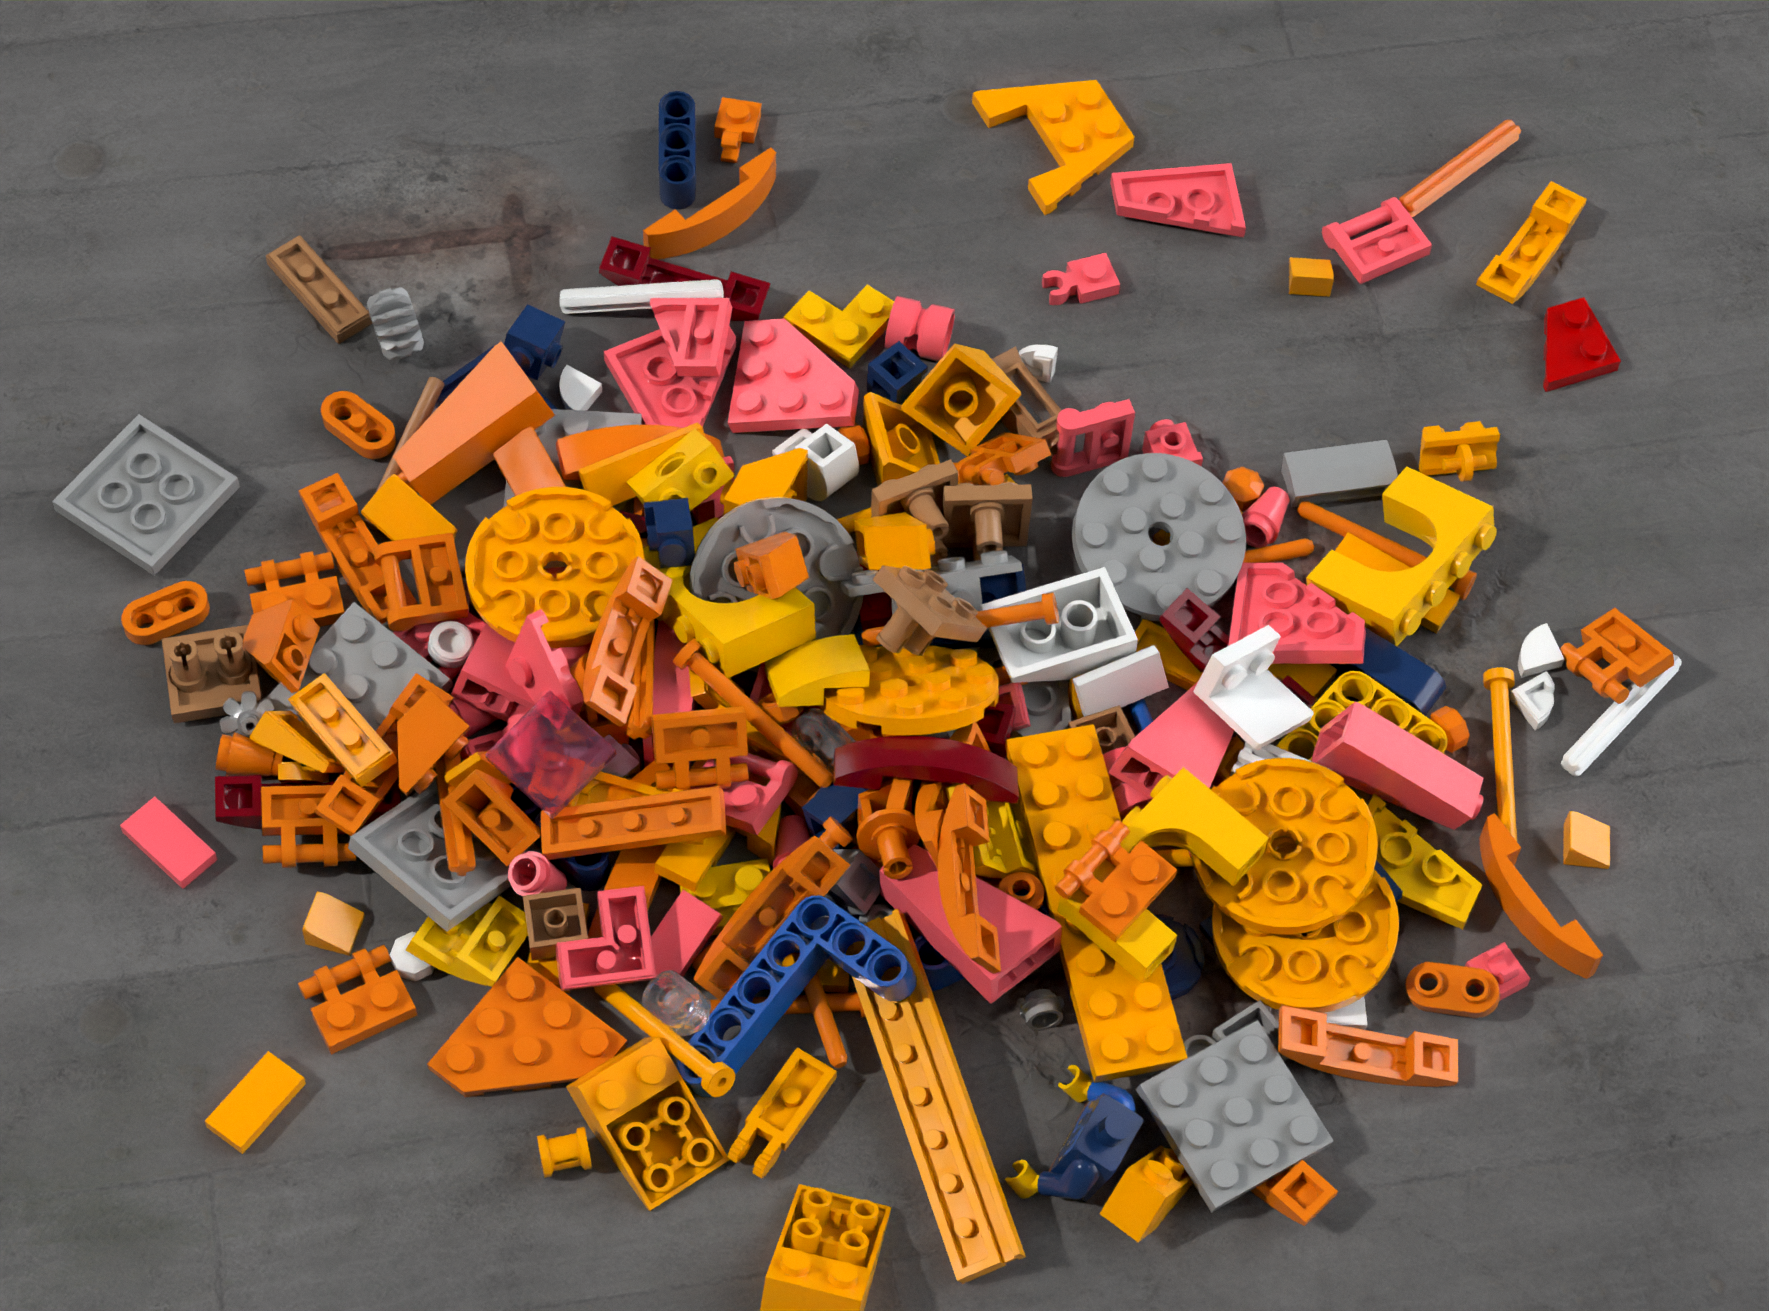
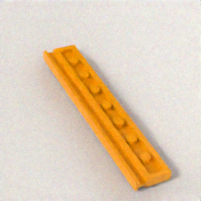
M895 909L891 915L882 919L878 917L864 925L897 947L906 956L917 977L913 993L906 999L898 1002L888 1001L853 976L852 978L956 1280L965 1284L1006 1266V1263L1025 1258L1026 1255L905 914L901 910ZM858 941L850 945L846 955L858 954L863 949L865 942ZM889 968L884 972L882 981L894 980L899 975L901 968Z

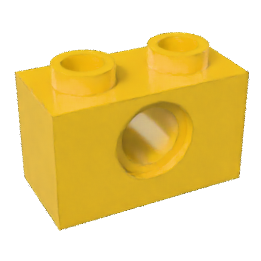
M694 428L626 482L643 505L645 502L688 498L691 511L735 475L713 444Z

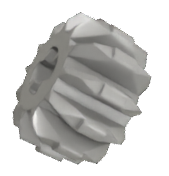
M402 287L388 288L370 296L367 307L383 356L388 360L403 359L421 351L424 341L408 292Z

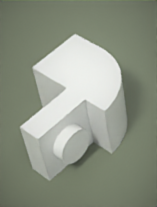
M825 424L813 434L807 429H801L772 450L773 456L797 448L808 450L807 496L816 501L825 500L857 476L859 472V461L855 444L828 424Z

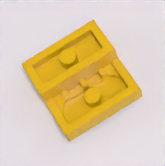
M854 634L809 641L765 662V673L778 707L824 705V688L869 687L870 669Z
M955 783L945 788L948 800H950L955 787L960 784ZM1019 800L1017 804L986 801L990 842L973 847L975 874L1003 879L1014 872H1027L1039 878Z
M498 896L493 905L488 902L448 932L428 916L411 939L406 951L448 974L476 984L493 987L528 936L525 912L501 896Z

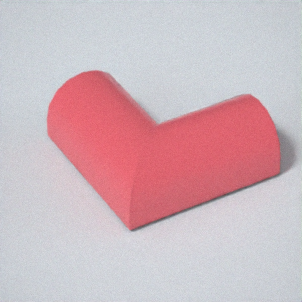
M644 886L598 891L597 899L602 937L558 942L556 944L557 969L561 991L656 979Z

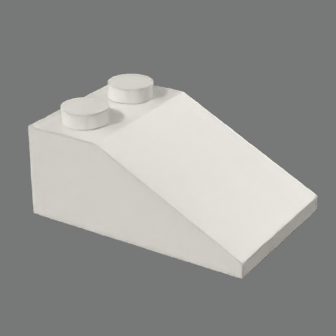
M1105 567L980 605L981 611L1039 602L1042 601V594L1052 592L1055 594L1059 614L1058 624L1046 625L1045 619L988 628L1012 683L1070 680L1071 677L1088 673L1131 655L1137 649V636Z

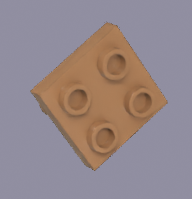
M950 459L937 465H927L916 473L897 480H887L879 487L872 489L871 517L905 512L926 524L927 529L932 530L935 540V554L930 555L931 567L938 565V561L947 558L948 550L941 540L949 531V525L942 515L944 486H955L958 484V471L952 460Z
M1006 482L999 485L961 483L955 486H944L942 515L949 525V531L947 535L941 538L946 548L973 547L974 561L981 560L982 553L1002 551L1004 546H1027L1033 500L1032 485H1018Z
M883 565L873 578V581L897 602V610L876 637L883 647L893 653H900L904 647L912 654L922 656L935 637L978 642L987 629L975 617L978 614L977 610L964 599L955 598L945 589L948 586L947 582L932 570L926 569L922 572L908 566L897 568Z
M248 625L162 639L170 708L174 724L228 715L223 709L225 701L228 698H234L241 703L242 693L245 691L255 692L257 703L262 699L257 662L243 648V639Z

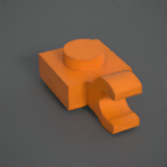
M722 97L714 126V138L722 139L721 147H723L721 161L737 163L742 142L754 144L761 118L762 103Z

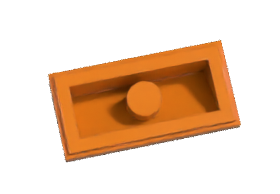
M532 426L521 431L493 453L496 463L515 496L539 488L566 487Z

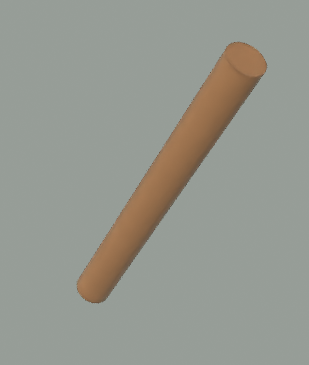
M429 377L393 456L430 417L444 387V382L440 379ZM393 456L377 491L392 474L398 475L402 472ZM364 517L363 521L368 528L374 530L378 529L366 517Z

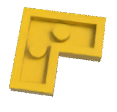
M866 285L841 311L809 290L784 318L818 349L851 368L887 329L894 301L871 286Z

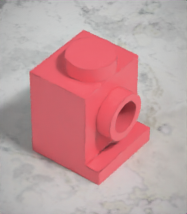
M1164 419L1154 423L1148 431H1145L1142 448L1143 454H1170L1202 466L1203 457L1201 452H1197L1186 422L1174 424L1172 420Z

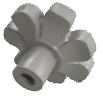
M253 691L243 692L241 703L234 698H228L223 704V709L230 716L224 717L219 721L221 731L223 733L236 732L250 737L264 712L274 711L273 702L269 698H263L257 703L256 693Z

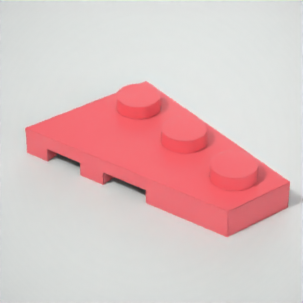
M1232 163L1111 174L1110 184L1118 216L1244 238L1246 226Z

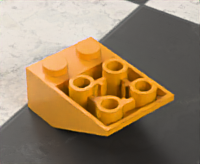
M645 1037L566 1086L589 1128L648 1211H651L730 1160L659 1037Z
M799 1184L765 1277L760 1311H864L891 1213V1207L865 1199L826 1191L822 1188Z

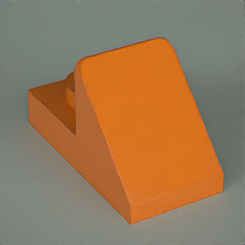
M475 769L442 802L508 866L515 857L521 855L541 836V829L510 799L514 789L509 784Z

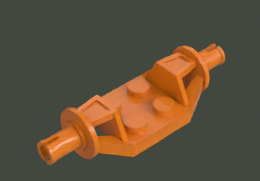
M826 714L824 717L827 733L836 741L837 748L865 739L904 736L882 734L880 725L861 722V726L858 729H854L836 722ZM882 776L880 790L868 789L858 794L857 823L859 827L856 837L859 849L867 857L882 860L883 871L888 878L901 879L908 876L913 869L912 859L909 857L907 849L914 844L917 845L920 839L915 816L911 813L913 779Z

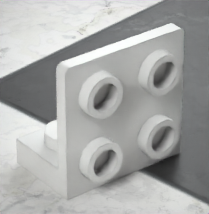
M1269 625L1212 654L1193 691L1255 750H1260L1309 722L1314 714L1307 705L1267 670L1275 659V655L1272 652L1281 638Z

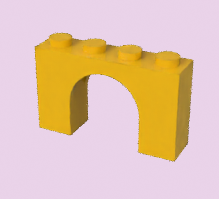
M1407 466L1382 493L1384 522L1423 540L1433 548L1432 553L1423 562L1412 568L1386 572L1369 568L1331 550L1306 577L1307 585L1312 583L1335 599L1336 607L1346 614L1354 612L1365 620L1366 628L1395 646H1398L1407 635L1411 636L1416 632L1425 614L1432 607H1436L1442 602L1447 589L1457 578L1465 576L1475 557L1482 550H1487L1492 545L1497 532L1494 526L1493 506Z
M717 517L693 527L695 554L706 533L719 520ZM648 546L643 548L645 561L672 579L662 614L656 619L659 621L663 620L676 633L682 643H688L692 639L697 640L702 645L700 653L727 678L816 639L814 603L796 587L773 600L757 595L735 603L705 601L689 592L692 565L660 569L658 551L649 552Z
M1184 767L1173 778L1169 775L1164 776L1150 793L1153 799L1143 809H1140L1138 806L1133 808L1122 821L1130 833L1120 845L1128 853L1141 840L1150 848L1162 845L1177 846L1195 854L1232 886L1263 856L1269 839ZM1105 859L1092 874L1102 883L1116 867ZM1079 889L1069 899L1060 896L1057 911L1141 983L1157 969L1174 949L1177 934L1147 909L1114 942L1079 913L1080 906L1088 896Z

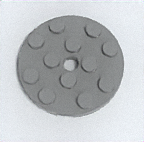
M1145 453L1126 457L1111 464L1091 481L1078 504L1073 519L1072 543L1075 558L1082 574L1105 567L1124 609L1142 615L1141 619L1160 621V616L1186 588L1209 607H1212L1226 594L1242 567L1246 549V533L1243 518L1236 501L1224 484L1211 472L1179 456ZM1154 526V528H1160L1166 531V533H1170V543L1164 546L1153 543L1148 535L1151 527Z
M766 497L735 507L722 516L706 533L692 562L689 579V592L702 600L714 603H735L757 596L758 594L749 592L747 587L743 588L736 577L734 562L738 561L735 549L781 532H787L797 535L809 578L797 585L796 588L814 603L816 639L814 640L838 635H849L860 614L864 595L848 597L841 591L840 581L852 580L851 574L863 571V567L860 566L851 536L829 513L805 501L785 497ZM761 664L748 670L758 673Z

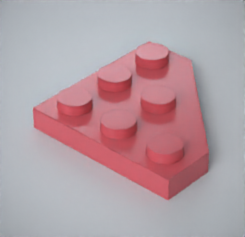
M785 318L744 321L728 417V425L732 433L821 428L825 424L831 427L854 426L859 389L849 375Z
M729 326L720 376H678L660 329L604 351V361L634 413L642 414V425H666L684 428L698 422L703 427L735 351L736 336Z
M1242 563L1237 577L1229 645L1269 625L1281 636L1272 652L1275 655L1272 664H1363L1366 637L1364 619L1354 612L1350 614L1343 612L1336 607L1334 598L1312 583L1309 585L1302 583L1295 578L1294 570L1284 563Z

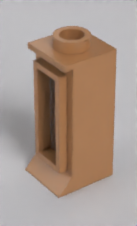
M1016 346L992 358L997 366L1021 391V396L1000 420L1011 433L1046 439L1051 453L1050 457L1057 454L1059 432L1056 422L1057 416L1061 411L1059 406L1024 365Z

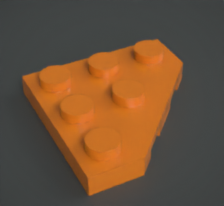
M517 957L427 1065L431 1072L464 1097L484 1095V1092L508 1089L521 1091L551 1087V1084L574 1082L621 1053L628 1046V1040Z

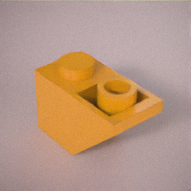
M905 512L854 520L858 560L867 569L880 570L883 565L897 568L908 566L914 570L931 568L930 555L935 554V540L932 530L927 529L926 524Z
M1159 1146L1127 1168L1099 1214L1135 1241L1140 1242L1160 1225L1193 1182L1173 1149H1165L1163 1146Z

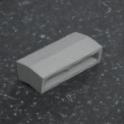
M1387 440L1287 452L1283 454L1281 470L1291 507L1299 506L1302 501L1320 504L1382 496V493L1398 476L1394 457Z

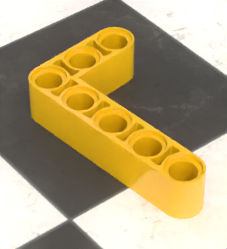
M1349 671L1339 676L1310 708L1314 713L1311 720L1288 733L1276 746L1295 755H1301L1311 761L1321 730L1319 726H1325L1354 703V701L1346 699L1345 697L1347 696L1358 699L1357 703L1366 706L1443 754L1447 748L1448 738L1445 731L1439 725L1377 681L1360 671Z

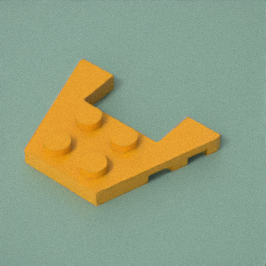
M1097 80L973 92L972 104L988 128L1026 115L1060 166L1030 178L1028 181V190L1044 215L1054 211L1059 201L1067 195L1070 197L1081 189V184L1094 173L1099 175L1134 145V135Z

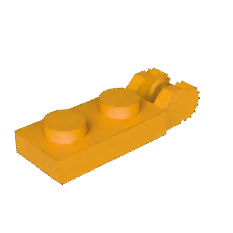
M797 1047L745 1119V1127L729 1149L728 1159L739 1163L748 1153L756 1136H761L769 1141V1143L756 1159L752 1172L759 1178H764L777 1161L781 1151H786L836 1080L837 1071Z

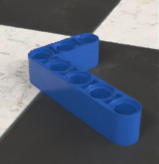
M812 895L802 900L688 1043L711 1062H724L734 1070L736 1075L827 959L888 1001L898 1002L909 997L916 987L917 977L906 956L897 947L828 898ZM822 916L829 917L827 924L823 928L811 930V926L817 918ZM858 941L865 942L863 949L858 954L846 955L850 945ZM800 953L797 962L791 966L782 967V962L787 955ZM889 968H901L899 975L894 980L882 981L884 972ZM763 989H771L768 998L764 1002L753 1003L755 994ZM741 1026L738 1036L732 1040L723 1041L724 1034L730 1027ZM677 1059L676 1068L689 1088L700 1097H712L702 1088V1078H694V1072Z

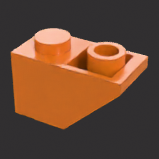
M781 532L735 549L738 561L734 562L735 574L740 585L743 588L747 587L749 592L773 600L781 597L809 578L797 535Z
M290 599L251 616L243 639V648L272 678L288 691L294 693L300 689L320 627L294 599Z
M430 689L397 722L399 788L406 796L413 790L418 794L424 792L439 775L433 770L435 766L445 756L452 761L470 742L465 737L466 733L470 730V726Z

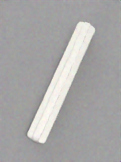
M717 279L563 289L560 292L559 302L561 310L565 314L652 309L650 305L651 298H723L724 291L721 281Z
M1673 654L1674 666L1641 688L1632 682L1627 688L1629 690L1628 698L1621 704L1614 701L1564 754L1561 761L1563 769L1569 771L1572 776H1580L1679 671V667L1682 664L1681 659Z

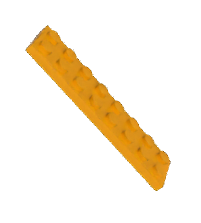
M1092 724L1006 739L1005 751L1007 759L1017 767L1018 800L1040 882L1044 888V897L1049 916L1062 926L1061 949L1059 953L1093 1081L1097 1083L1169 1069L1188 1057L1162 964L1141 983L1057 911L1060 895L1055 890V886L1065 876L1063 870L1073 860L1079 861L1092 847L1091 840L1101 830L1107 831L1116 820L1121 821L1095 726Z

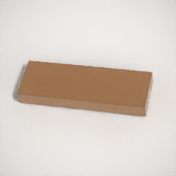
M300 235L265 255L267 265L338 344L372 324L369 311Z

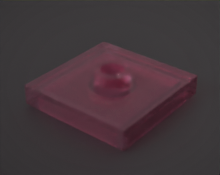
M549 690L485 756L494 767L551 819H554L617 755V752L612 745Z

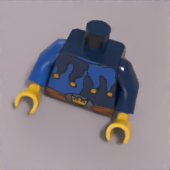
M1077 1065L1068 1066L1067 1069L1075 1078L1067 1085L1059 1082V1088L1076 1102H1083L1087 1099L1089 1101L1082 1109L1048 1171H1043L1040 1175H1037L1028 1162L1021 1159L1015 1161L1012 1165L1019 1175L1013 1178L1006 1177V1182L1023 1199L1029 1198L1039 1191L1041 1195L1080 1199L1083 1202L1088 1201L1113 1176L1143 1122V1118L1135 1113L1136 1109L1132 1095L1126 1090L1104 1081L1094 1083L1093 1079Z

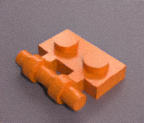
M1003 432L970 449V456L953 464L958 471V482L960 484L999 485L1004 482V473L1012 472L1014 475L1027 474L1038 467V461L1050 456L1051 453L1046 439Z
M313 551L300 553L301 558L278 563H275L274 559L262 561L261 566L244 570L248 586L266 584V591L250 594L254 614L294 599L321 627L334 624L345 612L337 576L323 579L318 577V572L334 569L331 552L314 555ZM301 575L305 576L306 582L285 587H280L278 580Z
M1613 608L1581 629L1584 645L1577 649L1571 643H1565L1560 648L1569 671L1577 677L1584 676L1592 683V688L1603 698L1610 697L1618 704L1623 703L1629 696V690L1621 684L1629 678L1641 688L1674 666L1673 652L1616 608ZM1603 658L1611 665L1602 669L1595 662Z
M743 706L652 715L654 758L656 764L673 763V770L655 772L657 790L676 788L685 791L690 790V787L714 784L721 788H730L731 783L749 780L747 763L730 764V757L748 756L746 712ZM714 759V766L689 768V761Z
M332 785L261 787L262 836H281V845H263V864L281 863L282 868L296 867V863L323 862L324 867L338 866V862L356 861V855L348 849L349 843H338L337 834L347 833L314 812ZM323 834V844H296L295 835Z
M1118 820L1107 831L1101 830L1091 840L1092 847L1079 861L1073 860L1063 870L1065 876L1055 886L1058 894L1065 899H1069L1078 889L1088 896L1080 906L1079 913L1114 942L1124 934L1177 874V869L1142 840L1130 853L1123 849L1120 843L1129 835L1130 831L1125 824ZM1106 859L1116 868L1101 883L1092 873Z
M385 945L370 951L363 948L352 953V959L330 969L325 965L314 970V976L298 983L305 1000L320 993L323 994L326 1002L311 1008V1013L331 1055L417 1016L416 1007L398 971L395 970L382 977H379L376 968L391 962ZM361 975L365 983L364 985L342 995L337 988L338 985Z

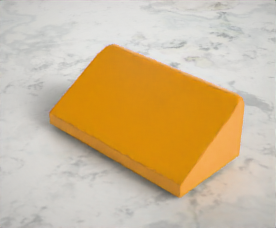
M392 474L361 510V514L392 541L453 533L455 541L457 534L455 526L395 474Z

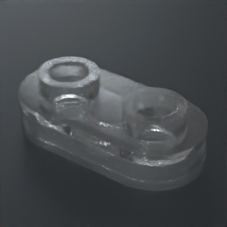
M817 708L805 710L794 721L791 728L792 737L825 766L833 776L835 748L856 742L835 720Z
M667 970L658 974L655 980L649 982L642 995L643 1006L679 1036H687L699 1032L709 1020L711 1011L710 1000L673 970Z

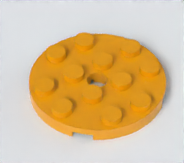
M545 487L527 491L506 501L507 506L495 513L490 519L485 517L474 532L468 546L465 574L468 591L476 611L494 631L513 642H516L526 617L542 609L549 621L543 624L541 629L550 648L574 647L592 642L603 612L629 564L637 556L645 560L643 544L635 525L630 518L626 519L619 511L613 508L611 501L583 489ZM558 560L566 563L567 568L562 573L557 574L556 578H553L552 574L544 571V567L551 561Z
M859 645L870 669L869 687L824 688V705L819 706L831 719L854 729H858L861 726V722L880 725L882 734L886 735L934 734L959 729L984 718V709L988 706L996 707L998 703L999 681L993 667L978 658L977 652L971 649H951L929 645L922 656H917L904 647L900 653H893L883 646Z
M1271 758L1255 761L1236 769L1235 774L1211 789L1269 838L1263 856L1234 886L1191 852L1195 874L1201 887L1213 904L1228 917L1244 926L1265 933L1301 934L1323 928L1347 914L1362 898L1375 870L1378 838L1374 819L1363 798L1360 799L1344 783L1343 777L1324 766L1310 761L1294 758ZM1278 837H1289L1295 841L1297 848L1292 853L1286 854V857H1281V854L1272 848L1271 843Z
M1289 837L1275 839L1271 843L1272 848L1277 853H1280L1281 857H1286V854L1292 853L1297 848L1295 841ZM1374 870L1366 892L1347 914L1323 928L1307 933V936H1303L1302 933L1290 935L1272 934L1251 929L1231 919L1215 905L1213 906L1212 913L1213 942L1218 958L1226 973L1250 997L1257 1001L1261 1000L1264 1005L1277 1010L1284 1005L1325 1013L1356 1002L1370 992L1388 970L1394 957L1399 932V915L1394 894L1385 877L1382 878L1376 870Z

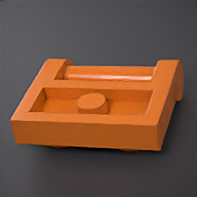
M453 533L381 543L374 548L376 563L382 568L390 608L386 615L390 630L405 631L414 625L468 617V604ZM411 559L420 604L407 606L399 567L401 560Z

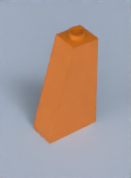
M502 341L489 351L393 456L402 470L397 476L416 493H419L430 505L493 461V453L521 431L530 426L536 430L555 416Z

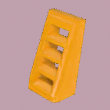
M265 711L250 734L249 738L255 743L319 772H346L309 726L292 711Z

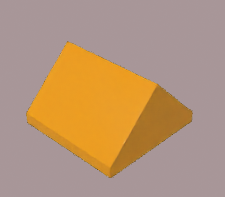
M954 343L901 405V410L962 454L968 456L971 453L970 449L976 447L1021 396V391L984 350Z
M872 392L864 396L862 428H864L869 438L870 460L878 487L887 480H897L916 473L927 465L940 464L933 436L929 429L902 411L900 404Z

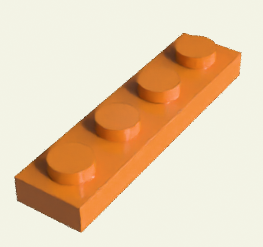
M720 786L541 811L542 855L548 860L726 836L724 791Z

